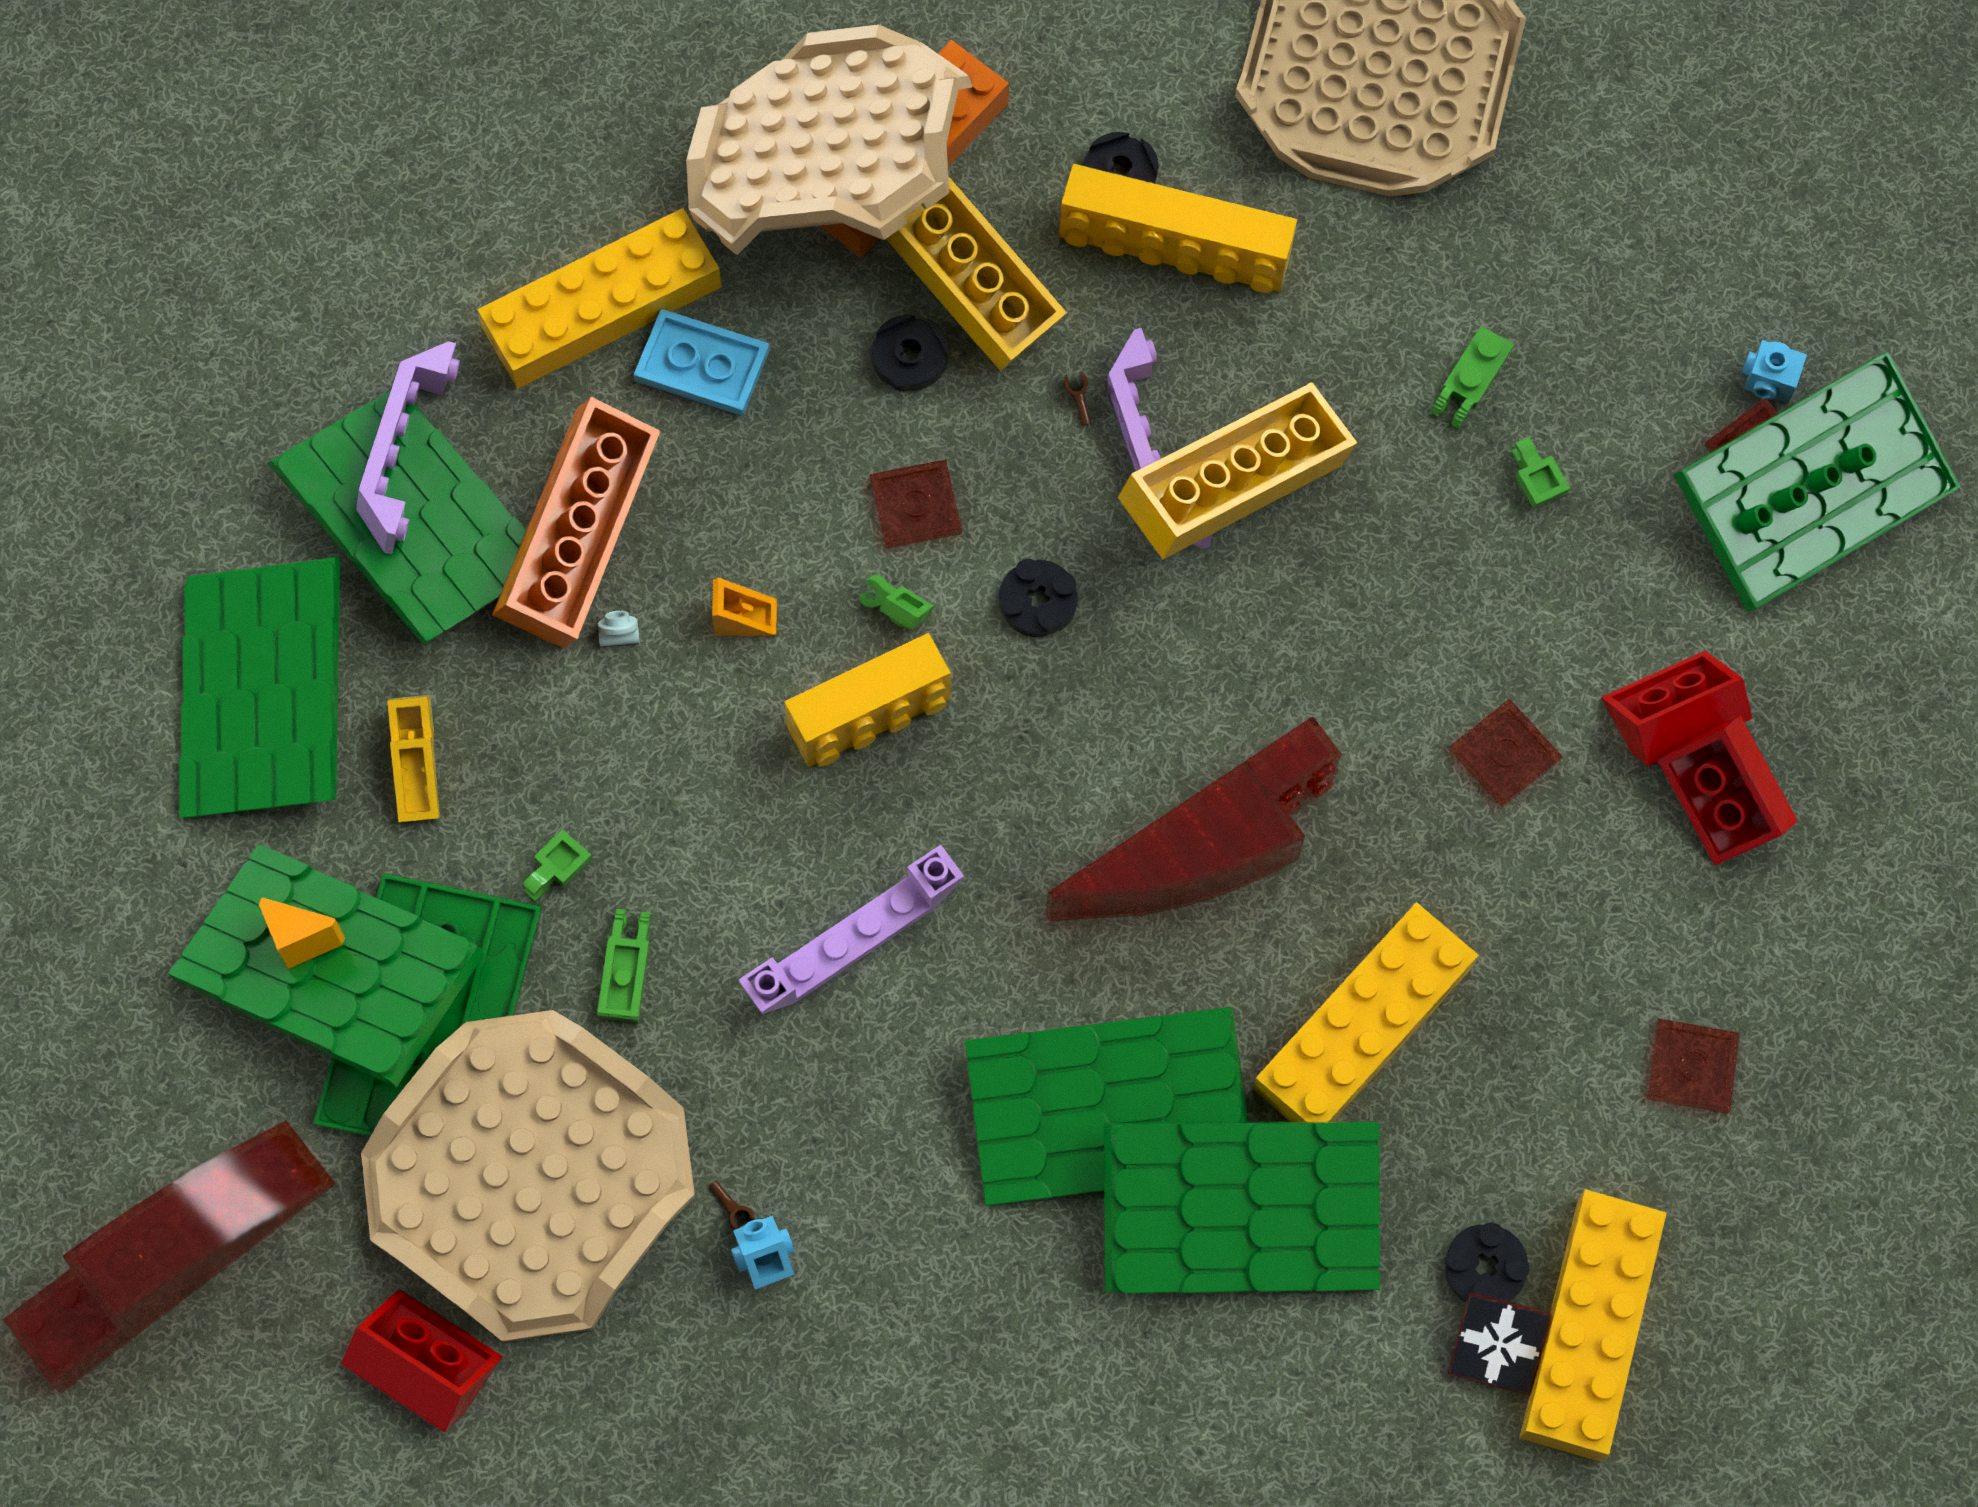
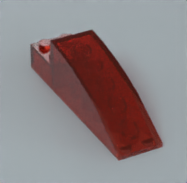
M1312 716L1050 890L1047 897L1046 916L1050 921L1154 914L1186 907L1230 893L1288 866L1299 859L1305 839L1304 833L1291 816L1302 807L1300 802L1312 794L1315 798H1318L1333 787L1334 782L1332 780L1338 772L1337 768L1342 753Z
M287 1120L208 1160L97 1230L62 1255L71 1267L2 1320L51 1386L60 1393H63L336 1183Z

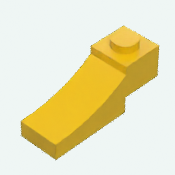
M430 695L389 699L387 706L391 733L390 749L398 822L440 818Z

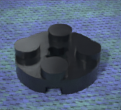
M1112 132L1097 138L1091 144L1089 152L1084 158L1083 166L1113 173L1114 164L1120 163L1122 167L1129 166L1130 168L1126 175L1123 176L1156 184L1159 164L1154 149L1142 138L1140 142L1136 138L1129 137L1130 133Z
M905 314L896 316L886 321L877 331L872 345V364L877 375L895 390L903 392L921 390L934 384L941 377L942 373L945 372L948 360V341L942 329L929 319L926 322L922 319H915V315ZM909 346L912 350L918 348L920 352L916 354L915 359H904L902 357L903 347Z
M1023 559L1015 568L1008 572L1000 586L999 603L1002 614L1014 630L1026 636L1043 637L1058 630L1060 631L1071 622L1077 609L1078 594L1076 581L1071 574L1058 564L1046 560ZM1038 590L1045 591V597L1050 599L1049 602H1041L1038 607L1033 606L1032 598L1028 594L1030 592L1036 593Z
M1493 1222L1484 1225H1473L1461 1231L1450 1243L1445 1257V1277L1453 1293L1468 1304L1471 1295L1502 1304L1509 1303L1524 1287L1530 1271L1527 1253L1520 1240L1513 1233ZM1483 1255L1486 1259L1492 1257L1497 1262L1493 1267L1496 1272L1494 1276H1490L1487 1272L1480 1275L1476 1271L1480 1264L1477 1259L1479 1256Z

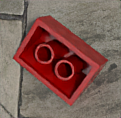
M1706 650L1601 697L1629 750L1646 766L1659 764L1657 760L1707 730L1741 715L1744 723L1753 719L1743 678Z
M1741 715L1707 730L1657 760L1714 865L1782 836L1798 821Z
M399 1289L356 1327L341 1365L390 1396L394 1401L401 1403L425 1419L429 1424L446 1433L464 1415L503 1356Z

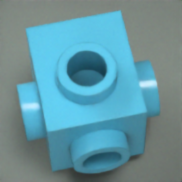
M1762 340L1757 352L1749 351L1742 373L1748 375L1744 389L1753 392L1755 396L1761 399H1775L1788 404L1797 387L1807 354L1792 350L1781 342Z
M773 1216L752 1220L745 1226L733 1230L738 1244L737 1247L731 1249L739 1273L745 1270L748 1271L755 1289L795 1275L788 1254L795 1252L786 1228L778 1230Z

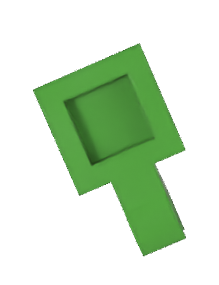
M1529 437L1514 444L1516 448L1511 452L1519 466L1523 468L1517 472L1515 477L1533 509L1568 494L1570 487L1552 456L1541 460Z
M875 574L867 579L866 584L875 589L876 596L866 591L858 598L861 604L869 608L881 605L879 610L888 615L893 623L910 630H914L926 621L934 605L905 587L900 586L896 589L888 584L883 577Z
M562 829L534 856V861L539 868L524 881L523 886L526 888L524 893L536 903L549 890L554 881L565 888L592 861L591 854Z

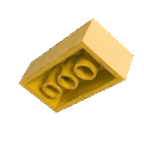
M927 633L784 701L787 728L808 767L818 764L819 767L827 766L840 757V752L852 746L855 750L865 748L873 743L876 739L875 735L888 729L892 733L898 732L911 723V718L923 712L926 715H933L944 709L947 705L946 701L951 699V672L932 637Z

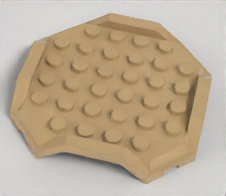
M1261 0L1235 96L1276 156L1306 177L1389 197L1427 192L1494 156L1526 18L1513 0Z
M879 24L807 33L782 60L771 62L731 90L729 97L721 103L701 107L686 159L689 210L694 221L708 232L713 231L716 233L721 243L736 255L763 231L840 223L885 240L907 224L904 216L920 205L927 210L949 194L947 139L958 90L973 87L969 75L925 44Z
M554 1010L465 1022L432 1052L384 1112L361 1152L370 1241L461 1308L503 1343L553 1334L592 1330L616 1291L663 1230L695 1198L684 1108L646 1074L583 1027Z

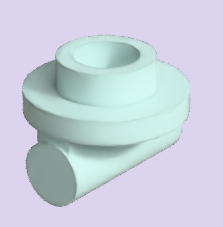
M612 611L607 613L605 618L598 622L600 646L640 643L638 621L635 617L629 616L628 612Z

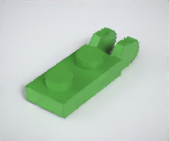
M1480 326L1444 383L1442 392L1431 409V414L1439 417L1445 411L1448 401L1452 396L1461 400L1463 404L1457 409L1452 421V426L1460 429L1472 408L1476 409L1513 350L1514 344Z
M616 909L612 936H608L597 1010L598 1019L639 1023L650 949L648 938L651 912L641 913L638 919L637 939L623 938L624 929L627 926L626 910Z

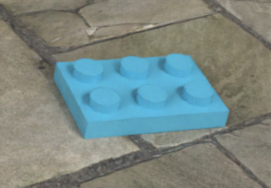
M660 309L634 372V381L744 416L770 352V344Z

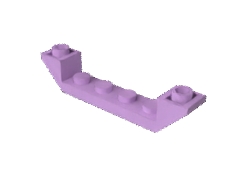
M1142 328L1135 329L1109 372L1107 385L1135 472L1161 459L1158 451H1151L1147 439L1151 438L1148 420L1145 415L1139 416L1136 404H1139V396L1133 381L1151 377L1153 363L1157 362L1154 344L1152 340L1146 341ZM1212 534L1193 545L1201 549L1209 548Z
M448 341L400 362L359 487L356 507L357 512L384 553L392 555L396 541L404 542L410 519L403 517L405 502L385 496L389 478L384 477L387 467L394 469L400 446L394 445L397 435L404 437L410 417V414L404 413L407 404L414 406L419 389L443 395L447 381L455 382L460 365V360L454 359L456 343Z
M939 845L907 867L908 877L778 964L772 957L740 978L739 983L761 1014L796 1003L933 911L964 879V875L942 845Z

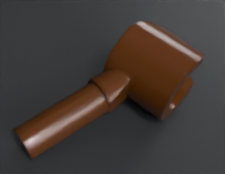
M1080 371L1083 381L1080 388H1070L1067 375L1064 377V386L1070 394H1073L1081 424L1085 426L1091 424L1084 393L1088 386V380Z
M718 1181L713 1182L709 1186L730 1214L729 1224L734 1230L740 1228L734 1221V1216L738 1212H745L751 1221L755 1220L753 1211L749 1207L738 1206Z

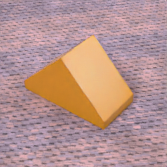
M721 578L713 579L712 620L715 636H776L777 599Z
M263 897L259 902V907L276 948L288 969L342 946L346 939L335 918Z

